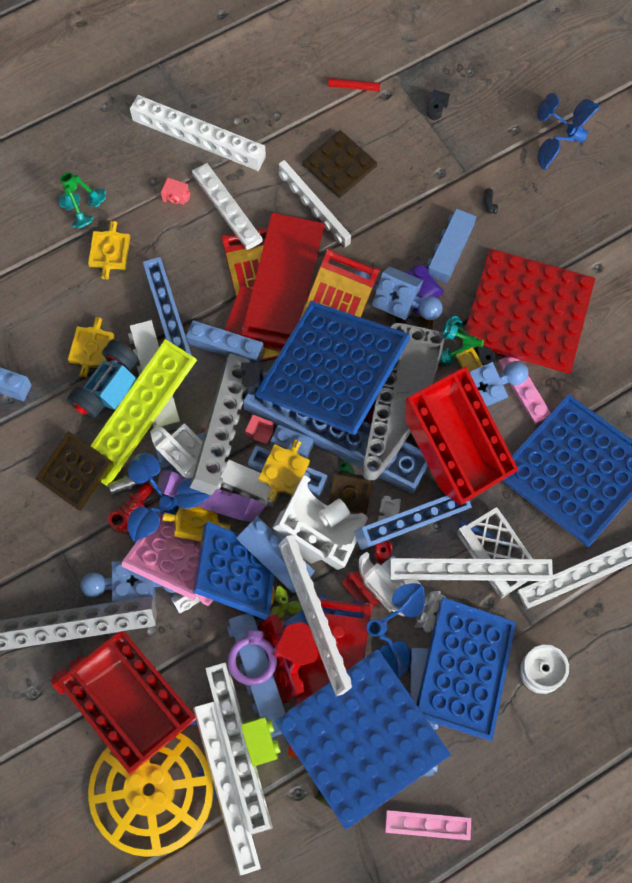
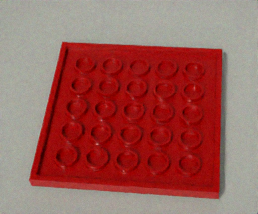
M490 248L465 331L472 336H476L477 339H483V346L491 348L495 353L570 374L596 278Z

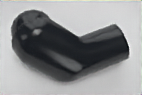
M487 188L484 191L486 211L489 214H496L498 205L492 204L493 190Z

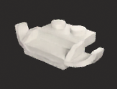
M185 423L172 435L160 425H156L150 431L155 449L184 478H192L202 440Z
M364 553L359 559V571L364 581L363 585L389 612H395L398 610V607L392 603L394 592L405 584L421 583L418 580H391V558L381 566L378 563L374 566L369 559V553ZM402 611L398 614V615H401V616H405V615L402 613Z

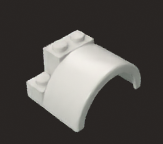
M303 476L286 509L280 512L273 529L283 535L282 540L286 536L294 535L302 558L312 564L323 560L337 570L344 568L357 542L354 531L364 527L368 517L363 513L350 514L332 528L324 527L319 520V512L326 508L327 505L319 501L310 492L308 482L311 479Z

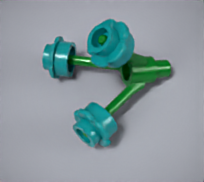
M452 316L446 321L442 334H444V339L453 340L455 336L462 338L463 347L453 352L448 348L443 349L439 360L442 365L450 366V363L455 361L454 355L471 347H483L484 345L483 339H477L476 336H472L462 329L463 323L458 316Z

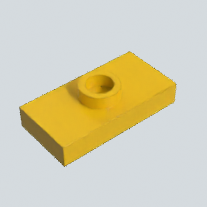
M473 347L455 355L461 368L466 366L469 372L483 366Z

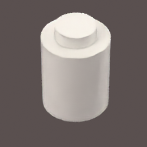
M338 498L319 512V520L324 527L332 528L350 515V512L344 502Z

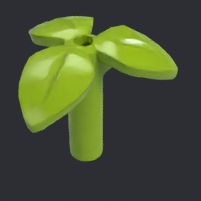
M278 586L275 590V601L280 606L273 607L270 615L278 613L279 619H282L286 609L291 615H295L302 610V606L297 601L288 603L289 595L283 587Z

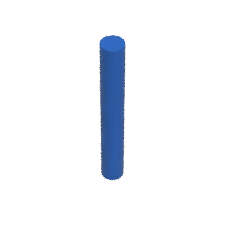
M462 520L459 527L467 526L470 523ZM477 526L471 528L474 534L483 536V529ZM486 531V538L496 540V535ZM499 537V541L510 543L509 541ZM498 544L501 547L509 549V546Z

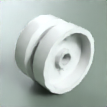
M552 645L534 647L520 664L522 682L529 690L535 693L547 694L555 691L566 681L569 674V663L566 656L560 649Z

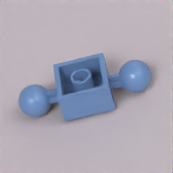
M388 267L382 273L380 280L376 279L372 288L376 290L372 306L404 320L412 314L414 307L419 309L420 315L427 320L438 318L443 310L442 303L438 298L434 296H428L423 299L418 297L423 280L392 267ZM358 269L354 272V274L370 280L371 278L370 274Z
M513 361L499 375L493 362L471 371L470 374L477 388L480 384L485 387L484 393L482 390L479 392L488 407L508 397L503 386L504 384H523L527 380L529 372L524 363Z
M122 561L112 562V578H104L97 572H90L82 578L80 583L83 594L90 598L101 596L105 590H112V602L153 596L155 602V587H163L167 592L177 593L122 567ZM136 580L137 582L134 583V586H131L130 582Z

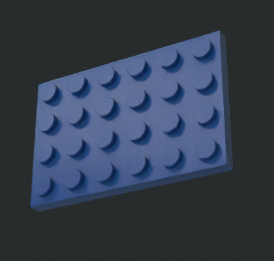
M444 597L440 599L416 704L428 722L487 741L493 740L516 622Z

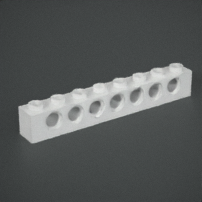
M140 95L136 97L130 108L133 121L256 171H259L266 158L264 145Z
M222 663L205 668L249 833L253 835L272 829L273 826L257 768L252 766L241 724L244 720L228 665Z

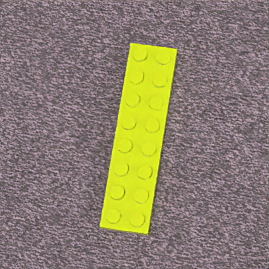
M166 339L91 444V447L114 462L101 481L106 486L114 480L197 361L193 356Z

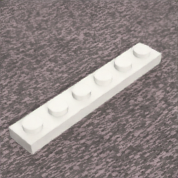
M285 160L279 163L278 174L283 181L286 180L292 192L297 193L305 206L308 205L311 209L313 216L319 218L325 224L324 228L327 231L330 230L338 244L341 243L344 248L350 245L351 235Z
M208 163L192 170V175L246 250L262 243L260 234Z

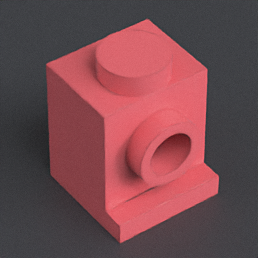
M167 178L161 191L163 202L169 200L174 204L184 205L190 198L188 184Z

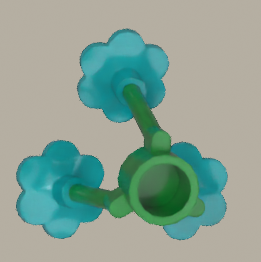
M67 172L60 177L65 193L59 197V206L66 210H71L74 207L77 219L73 221L72 227L82 228L92 222L93 216L84 215L78 207L80 205V195L73 192L77 189V184L79 183L88 191V205L90 207H98L106 199V190L99 188L95 190L90 189L78 175L74 176L73 173Z

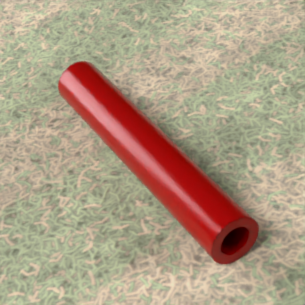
M329 78L328 87L380 92V83L336 78Z

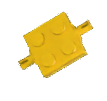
M110 221L109 231H93L88 264L89 267L102 268L101 278L105 279L106 277V280L109 279L110 270H126L130 234L116 232V221Z
M95 317L93 327L84 328L77 326L68 361L69 363L82 366L80 377L87 378L89 368H98L102 361L108 362L102 355V350L110 340L114 339V333L100 329L103 321L102 318L98 319V317Z
M294 440L290 449H284L274 444L258 478V481L267 484L271 488L267 500L270 501L271 499V502H274L278 492L287 493L292 496L300 479L304 476L310 460L297 453L301 445L300 441L297 443V440Z
M197 506L190 509L179 507L176 515L164 512L163 521L174 522V537L201 541L203 527L207 521L230 530V524L219 523L218 513Z

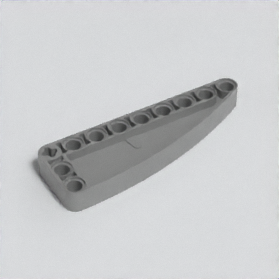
M395 323L391 326L393 329L408 333L410 340L386 380L391 385L384 383L376 397L362 468L363 477L367 480H375L380 476L411 432L405 421L406 398L433 383L444 344V336L439 331L402 323ZM378 415H383L386 418H380ZM375 432H380L382 435H376ZM372 449H376L379 452L375 453L372 451ZM372 466L376 468V470H370L368 467Z

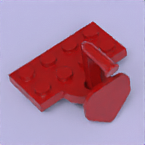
M277 613L270 615L257 629L263 632V638L274 648L272 654L277 657V665L273 677L281 702L284 704L304 692L303 681L297 671L300 666L313 663L318 658V649L311 629L307 624L299 622L288 625L284 629L283 622L279 619ZM335 626L332 629L331 633L335 641L344 635V629L341 626Z

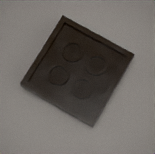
M339 130L303 161V166L338 198H341L376 168L377 162L345 133Z
M67 431L35 479L81 511L114 462L73 433Z

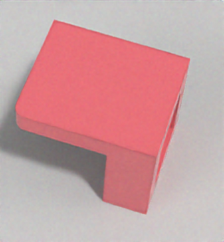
M252 415L245 431L246 438L268 445L274 431V422Z

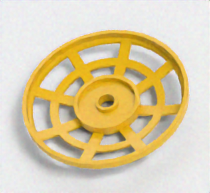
M182 733L176 736L181 741L173 751L167 747H163L158 751L168 755L161 766L150 763L149 759L129 775L121 763L110 754L111 751L108 747L102 752L95 763L88 788L90 812L101 834L118 849L132 855L145 857L171 853L192 840L207 820L214 795V783L208 761L201 749ZM187 746L198 757L205 776L192 778L188 765L180 757ZM105 760L112 766L107 778L105 793L94 795L96 776L102 762ZM175 761L181 767L185 779L174 781L168 772ZM118 771L126 777L123 790L112 792L113 780ZM147 784H153L155 787V791L151 796H146L144 793V787ZM206 785L205 803L198 820H195L187 814L192 802L193 787ZM186 788L184 804L182 808H179L172 802L175 789ZM124 798L129 810L122 819L115 809L113 800ZM107 802L110 814L119 824L112 835L101 823L95 804ZM166 809L175 815L174 819L169 823L158 827L156 815L164 812ZM136 814L147 816L149 829H139L131 826L130 823ZM181 820L191 827L190 831L181 839L161 848L159 834L171 830ZM125 830L136 835L150 836L152 849L133 848L124 845L119 840Z

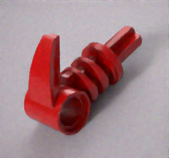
M145 482L135 494L130 493L128 495L130 500L124 501L125 506L121 505V510H115L109 514L108 522L115 532L130 535L128 532V518L134 509L139 506H145L144 500L153 491V487L149 483ZM117 518H122V519H123V522H122L121 524H119V525H114V524H113L114 521H115V519H117Z

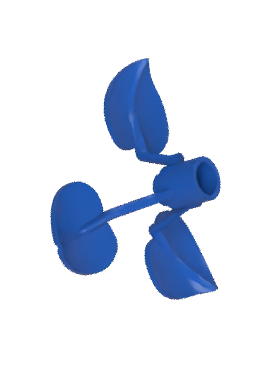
M549 93L545 97L537 112L538 119L546 121L552 114L568 126L566 133L569 137L555 136L553 140L547 138L543 142L538 152V160L543 169L547 170L548 165L558 154L561 147L559 140L571 142L576 140L582 143L587 138L588 131L582 125L601 107L590 99L582 100L576 106L573 112V124H570L554 113V110L559 105V97L554 93Z
M140 453L133 458L128 468V475L134 483L138 484L144 483L148 479L161 497L159 501L161 509L151 507L148 510L144 506H139L131 512L128 518V532L135 543L158 529L160 517L156 512L162 515L164 512L175 515L178 512V506L183 509H190L201 504L211 496L190 488L192 478H187L178 485V494L174 495V499L171 496H164L152 476L160 472V463L156 457L148 453Z
M409 583L399 587L392 597V603L398 607V610L383 619L369 621L366 627L367 632L371 636H379L380 639L389 643V645L382 646L379 651L398 679L408 670L411 653L405 642L397 641L393 643L392 640L384 636V633L387 631L386 622L401 611L406 617H416L422 613L425 607L424 587L418 583ZM352 601V602H349V603H356V604H364V605H365V603H363V602H361V601ZM340 609L334 612L335 615L364 618V613Z

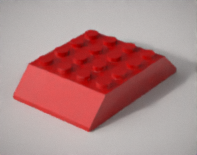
M466 366L406 398L405 421L440 490L459 505L464 504L518 471Z
M125 631L117 632L57 681L129 775L197 719Z

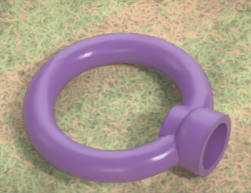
M248 630L247 636L236 641L229 651L227 661L229 671L242 684L252 686L262 684L273 675L276 669L277 657L272 654L274 648L263 638V632ZM248 644L259 645L268 654V667L257 677L243 675L236 666L238 651Z

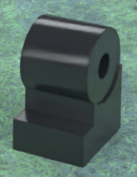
M433 89L427 115L431 120H439L442 117L443 107L447 108L450 94Z
M476 346L474 348L483 366L491 362L495 363L496 355L491 348Z
M241 363L240 370L243 374L242 384L245 391L250 395H255L263 379L262 366L260 363Z

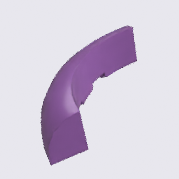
M161 469L158 478L160 492L174 498V495L178 494V485L186 478L172 471ZM216 489L213 495L197 506L242 521H252L261 514L265 504L252 498Z

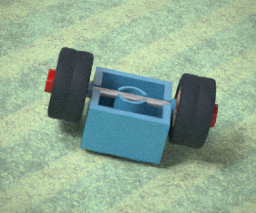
M113 339L102 350V355L109 362L102 361L83 388L76 386L67 397V401L74 407L76 412L92 419L98 416L103 407L116 409L137 380L130 371L137 363L138 357L127 345Z

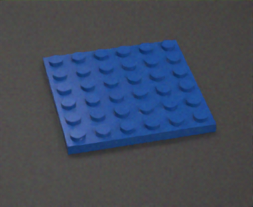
M311 301L255 394L258 398L355 435L410 340V335Z
M568 394L512 455L518 471L502 480L589 548L632 498V439Z
M378 649L346 671L350 676L352 688L347 692L336 696L330 682L275 720V723L345 830L352 827L451 756L444 743Z

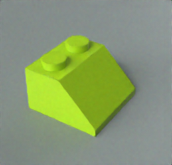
M266 716L244 720L241 728L252 766L278 759L277 753L281 751L278 741H274L271 734L275 732L272 720H267Z

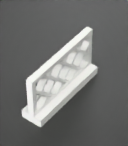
M497 507L467 526L464 525L459 528L457 532L458 537L473 559H491L489 556H493L492 559H495V557L518 559L510 557L512 547L520 549L522 552L521 559H524V556L526 559H533ZM496 514L500 520L499 527L489 525V517ZM476 525L484 527L483 536L474 535L471 528ZM487 528L498 530L496 540L485 537ZM500 531L509 533L511 536L510 543L499 541ZM484 541L495 543L494 553L485 551L483 548ZM498 544L509 546L507 556L496 554ZM488 580L500 599L528 582L517 581L516 584L510 587L506 581Z

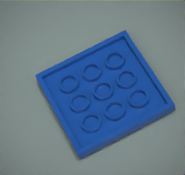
M207 521L203 527L193 593L266 620L270 615L274 574L236 539L239 536L238 533Z

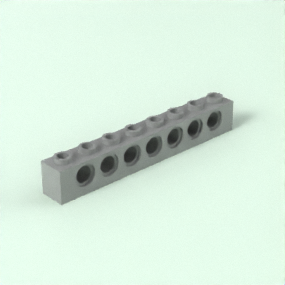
M229 353L224 363L190 484L192 489L213 495L215 490H219L223 478H220V475L224 473L227 462L224 460L225 457H228L231 450L229 442L233 440L236 432L233 426L239 420L240 414H237V411L243 405L244 399L241 396L246 392L242 384L241 363H250L251 361Z
M153 596L0 620V651L156 626L157 610Z

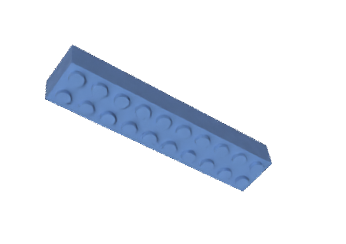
M263 371L262 381L267 375V372ZM248 394L243 401L244 410L272 421L276 426L280 425L314 439L315 446L348 461L360 469L363 468L371 424L363 421L354 435L346 431H339L333 426L258 398L256 394ZM375 432L376 435H382L380 432ZM404 442L393 460L378 478L414 495L429 466L420 449ZM372 449V451L375 453L379 452L376 449ZM372 466L368 467L370 470H376V468Z

